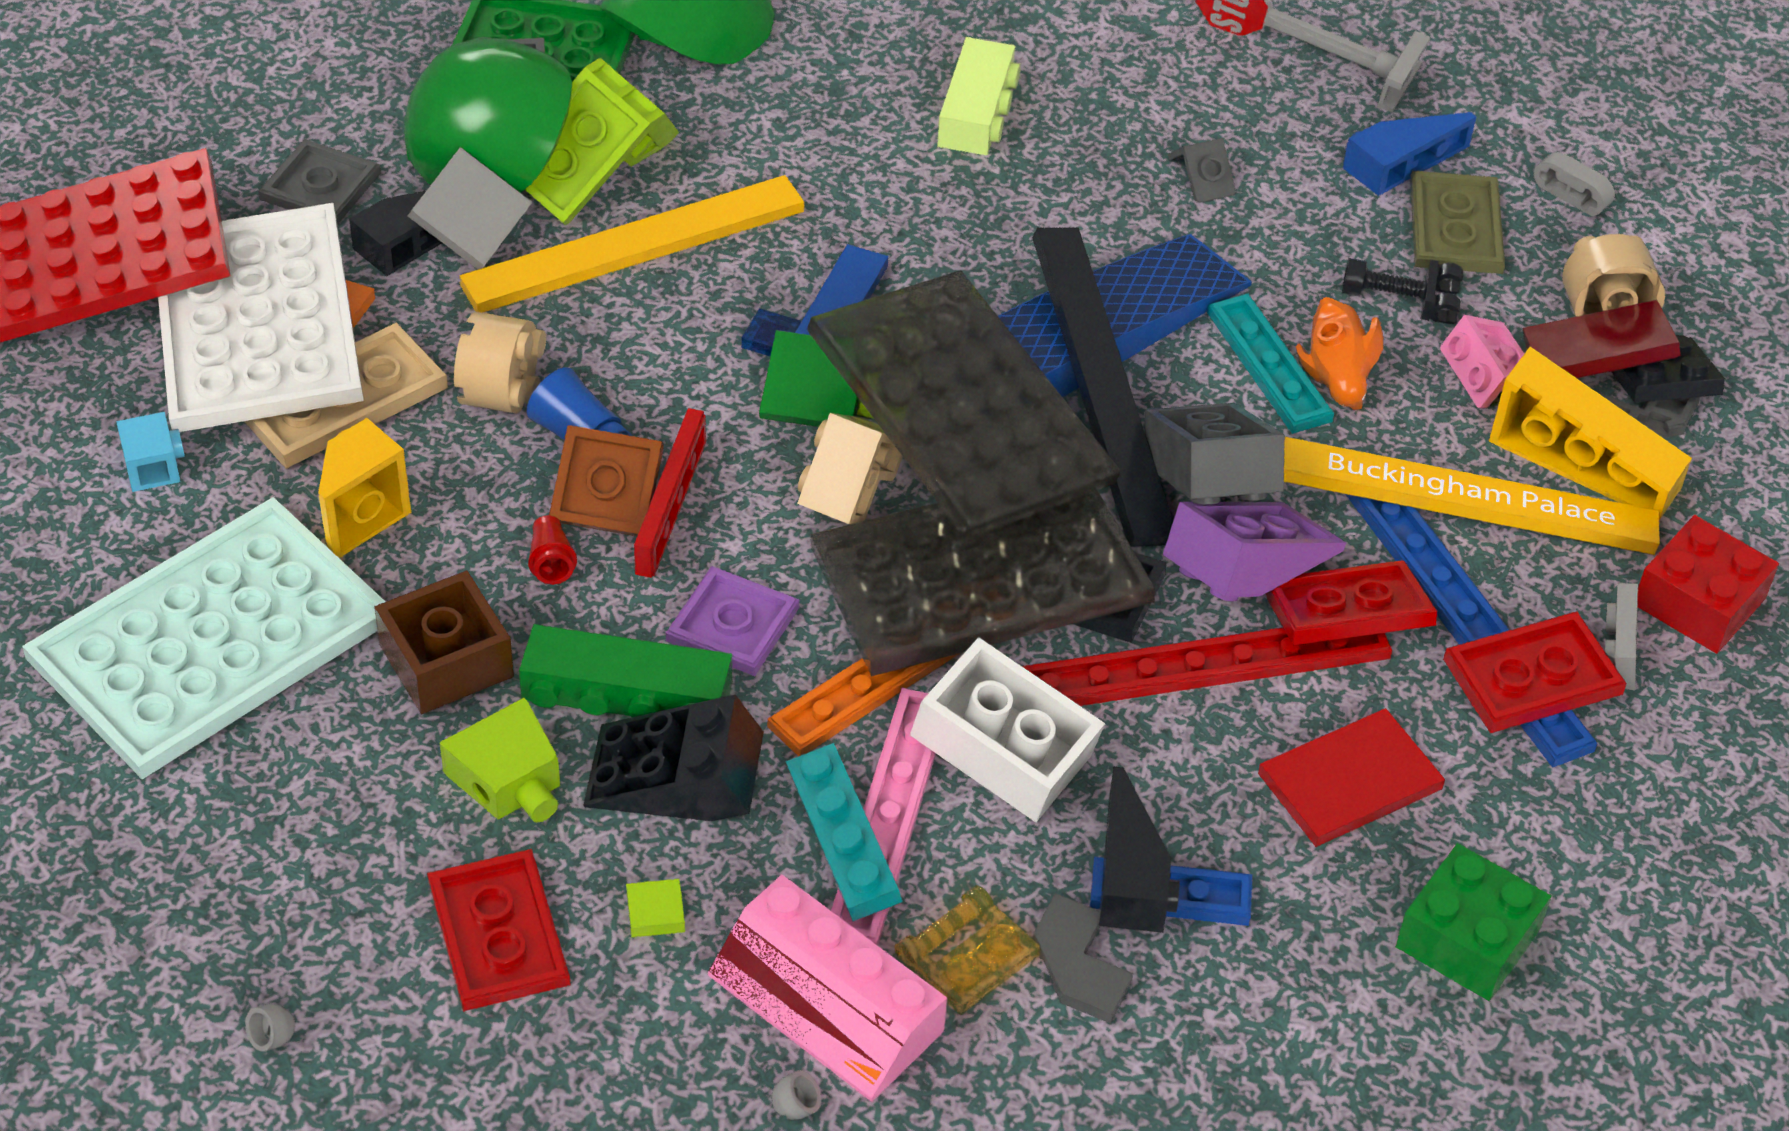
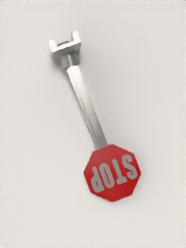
M1195 0L1212 27L1243 36L1268 26L1372 69V74L1385 79L1377 108L1392 113L1422 64L1419 58L1431 38L1415 31L1398 57L1383 50L1379 53L1275 10L1271 7L1270 0Z

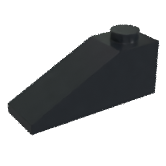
M426 191L384 198L349 218L353 250L385 276L390 275L442 244L440 240L408 217V214Z
M1113 766L1108 802L1099 926L1163 933L1166 913L1177 912L1180 880L1170 879L1171 857L1124 767Z

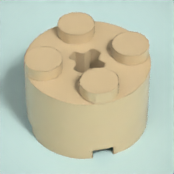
M1608 234L1599 237H1584L1575 244L1574 252L1564 266L1562 275L1563 285L1576 317L1658 300L1661 308L1663 307L1665 301L1664 286L1648 248L1645 246L1642 238L1638 236Z
M473 312L467 322L474 323V327L470 335L461 334L456 352L454 387L463 388L464 395L458 396L457 400L463 405L515 414L519 413L524 403H528L531 394L540 384V378L535 376L537 358H541L545 350L546 333L544 330L536 329L535 324L529 320Z

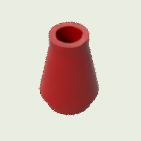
M550 515L539 517L532 526L533 537L528 560L529 569L539 581L545 584L555 585L563 583L571 577L577 565V555L562 530L560 520Z

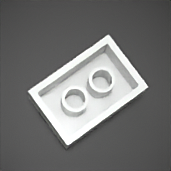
M978 637L922 700L910 736L1031 820L1037 822L1091 757L1105 723Z

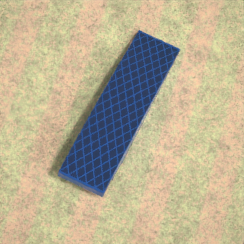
M1192 234L1159 244L1093 271L1122 362L1206 313L1209 304L1229 299L1252 284L1251 280ZM1049 291L996 316L928 353L925 368L986 421L1011 406L1021 413L1045 398H1049L1054 403L1079 388Z

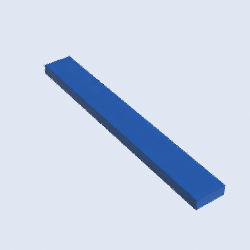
M1345 494L1395 561H1405L1436 608L1437 616L1458 644L1510 630L1416 508ZM1572 710L1520 725L1552 768L1595 752L1598 744Z

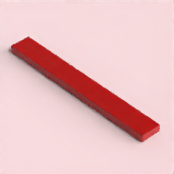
M1281 627L1022 667L1079 706L1387 660L1391 658L1392 648L1385 633L1293 645L1284 628Z

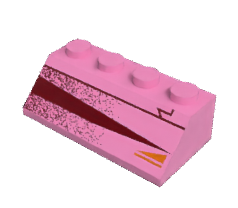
M782 874L744 908L708 971L709 977L871 1102L944 1032L946 996Z

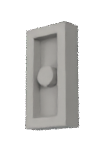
M1618 583L1617 603H1607L1606 632L1616 633V640H1606L1605 652L1627 683L1625 689L1635 690L1638 584Z

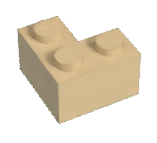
M830 413L828 420L822 421L816 432L814 445L817 447L812 464L807 465L800 476L798 491L801 494L797 504L847 524L862 525L868 514L879 481H893L910 437L860 417Z

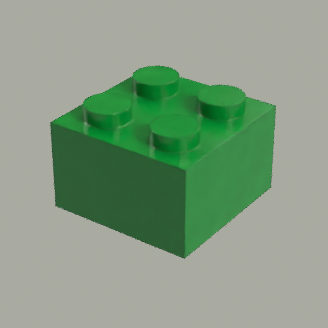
M1457 843L1405 912L1395 947L1490 1002L1540 931L1552 895Z

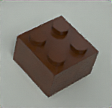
M468 570L374 606L379 645L421 715L514 677L511 638Z

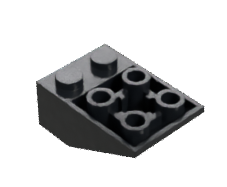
M736 694L601 724L583 806L586 808L703 821H717L750 814L764 731Z

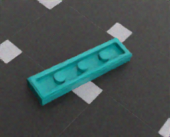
M1249 294L1208 305L1207 314L1291 434L1333 422L1334 412Z

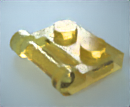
M978 885L963 893L961 896L962 902L915 937L907 935L896 943L894 947L897 957L916 975L946 996L947 1003L960 1016L1039 956L1040 945L997 908L989 893ZM975 918L984 925L937 962L928 955V953Z

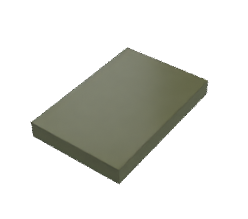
M1412 171L1410 186L1415 267L1428 268L1430 260L1439 261L1438 265L1443 263L1457 264L1464 271L1503 274L1505 258L1498 177Z

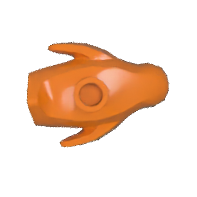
M1324 297L1320 300L1313 317L1311 354H1308L1300 343L1295 346L1299 361L1303 369L1314 380L1328 387L1331 397L1338 404L1350 407L1353 410L1362 409L1363 400L1367 393V377L1371 372V368L1378 362L1383 351L1384 336L1378 317L1372 318L1369 331L1366 334L1354 308L1330 297Z

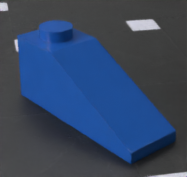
M1471 112L1378 122L1363 131L1354 133L1348 139L1343 169L1377 196H1380L1409 180L1412 171H1425L1469 147L1476 116Z

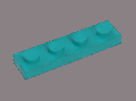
M829 744L786 761L791 778L852 922L903 902L899 888L835 744Z

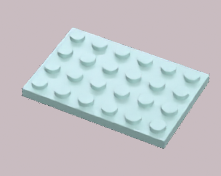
M272 497L22 647L26 660L141 779H144L377 632L374 606L386 601L282 504Z

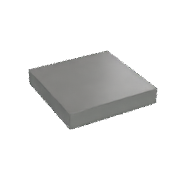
M460 147L408 214V217L476 269H482L532 202Z

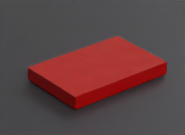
M1403 560L1303 573L1265 593L1269 604L1293 645L1436 626L1437 622L1436 608Z
M1578 611L1446 648L1443 658L1490 733L1623 695L1627 684Z
M1386 708L1260 763L1258 771L1260 777L1315 847L1443 789L1445 778Z
M532 849L427 873L429 887L463 1012L571 985L570 975Z

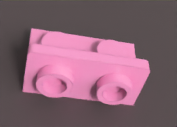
M1464 315L1440 347L1441 352L1478 408H1488L1498 394L1502 392L1506 377L1524 355V352L1504 322Z

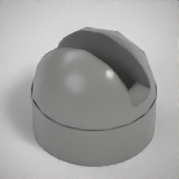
M266 1004L252 1008L248 1012L245 1022L248 1039L255 1049L262 1052L281 1047L290 1041L295 1032V1018L279 1004Z
M798 1070L783 1077L774 1086L771 1100L773 1108L778 1114L785 1115L789 1120H798L819 1110L821 1106V1093L815 1080L805 1071Z

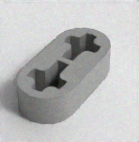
M1561 152L1551 153L1534 169V179L1540 188L1590 216L1600 214L1614 200L1615 191L1608 178Z

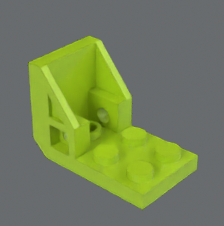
M599 58L587 65L572 81L571 104L558 144L551 159L539 176L525 190L564 225H567L623 161L630 167L634 166L669 144L679 134V131L663 111L604 60Z

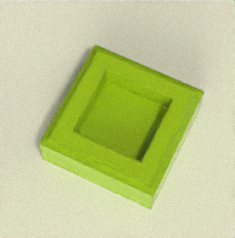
M680 879L626 884L631 938L685 932Z

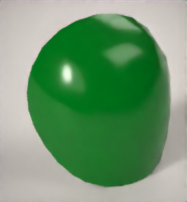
M604 0L600 4V7L611 19L638 35L639 39L669 47L682 55L713 64H735L758 49L770 36L775 17L771 0Z
M479 37L453 44L433 59L421 74L409 96L404 119V142L412 165L431 186L461 147L521 193L539 176L551 159L558 144L571 104V75L565 66L555 58L540 50L511 40Z

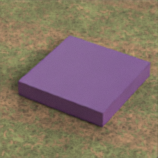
M711 566L666 631V642L677 646L731 653L732 668L755 676L798 611L799 599Z

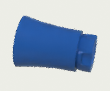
M568 367L560 368L544 378L532 393L527 404L528 418L550 430L562 440H565L568 425L632 436L623 427L620 418L605 407L585 386L574 370Z

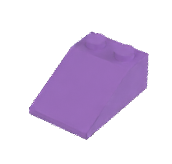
M1179 502L1163 555L1180 566V573L1200 580L1211 587L1210 593L1215 597L1226 601H1237L1238 597H1259L1343 552L1346 542L1284 502H1219L1208 505Z

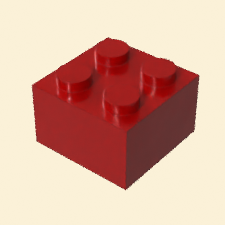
M1694 514L1644 568L1638 586V608L1718 654L1766 599L1779 563Z

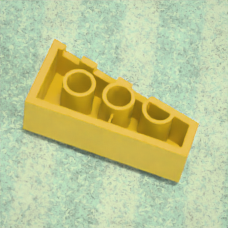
M1532 347L1528 348L1505 379L1489 442L1616 502L1659 510V521L1681 490L1692 459Z

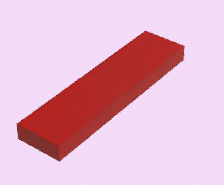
M688 408L634 543L635 575L649 578L656 575L706 444V415L702 410Z

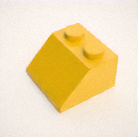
M365 418L349 429L341 431L336 437L327 442L318 494L326 546L338 558H341L411 513L404 449L368 418Z

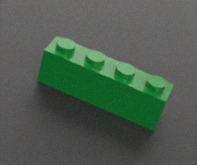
M533 624L519 668L521 699L525 698L527 701H531L533 704L543 708H550L555 705L579 708L591 715L612 713L631 717L641 716L729 696L732 687V654Z

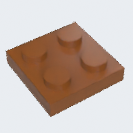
M568 425L549 515L558 518L561 524L638 536L655 493L664 449L663 442Z

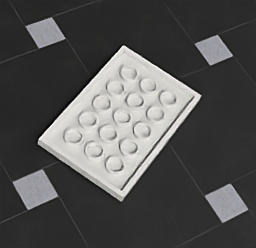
M333 203L222 221L231 276L158 297L168 413L172 430L179 429V432L364 401L338 225Z

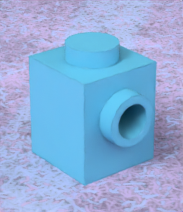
M165 412L116 421L132 492L180 482L176 459L185 457L179 429L169 431Z

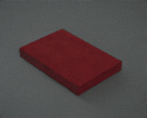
M1658 300L1522 328L1527 349L1532 347L1575 378L1681 356L1679 340Z

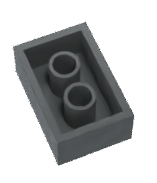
M1236 403L1145 409V435L1158 475L1161 479L1173 485L1177 491L1189 497L1193 503L1216 504L1221 501V497L1236 495L1242 500L1257 501L1265 499L1267 493L1284 492L1285 435Z

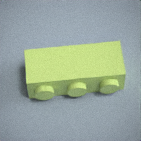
M970 37L965 38L939 116L937 147L988 156L992 141L1000 142L1004 125V117H1001L1000 114L1008 116L1012 100V90L1008 89L1017 88L1021 65L1014 63L1015 45Z

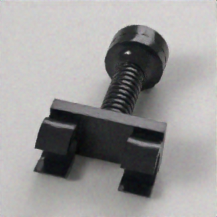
M1348 258L1342 293L1360 296L1364 289L1370 287L1372 290L1373 288L1375 290L1379 288V291L1383 290L1386 292L1388 290L1389 293L1392 291L1394 294L1401 293V295L1405 294L1406 296L1410 294V297L1414 295V297H1419L1423 300L1421 320L1429 321V319H1432L1434 322L1455 324L1457 312H1460L1461 300L1454 294H1458L1460 291V281L1463 282L1464 270L1454 263L1438 265L1439 261L1430 260L1425 281L1417 280L1416 282V279L1412 280L1406 277L1403 279L1401 276L1400 278L1398 276L1394 278V275L1390 276L1387 274L1385 276L1384 273L1382 275L1379 272L1372 273L1367 268V261ZM1435 290L1438 291V292H1445V293H1440V294H1438V295H1435Z

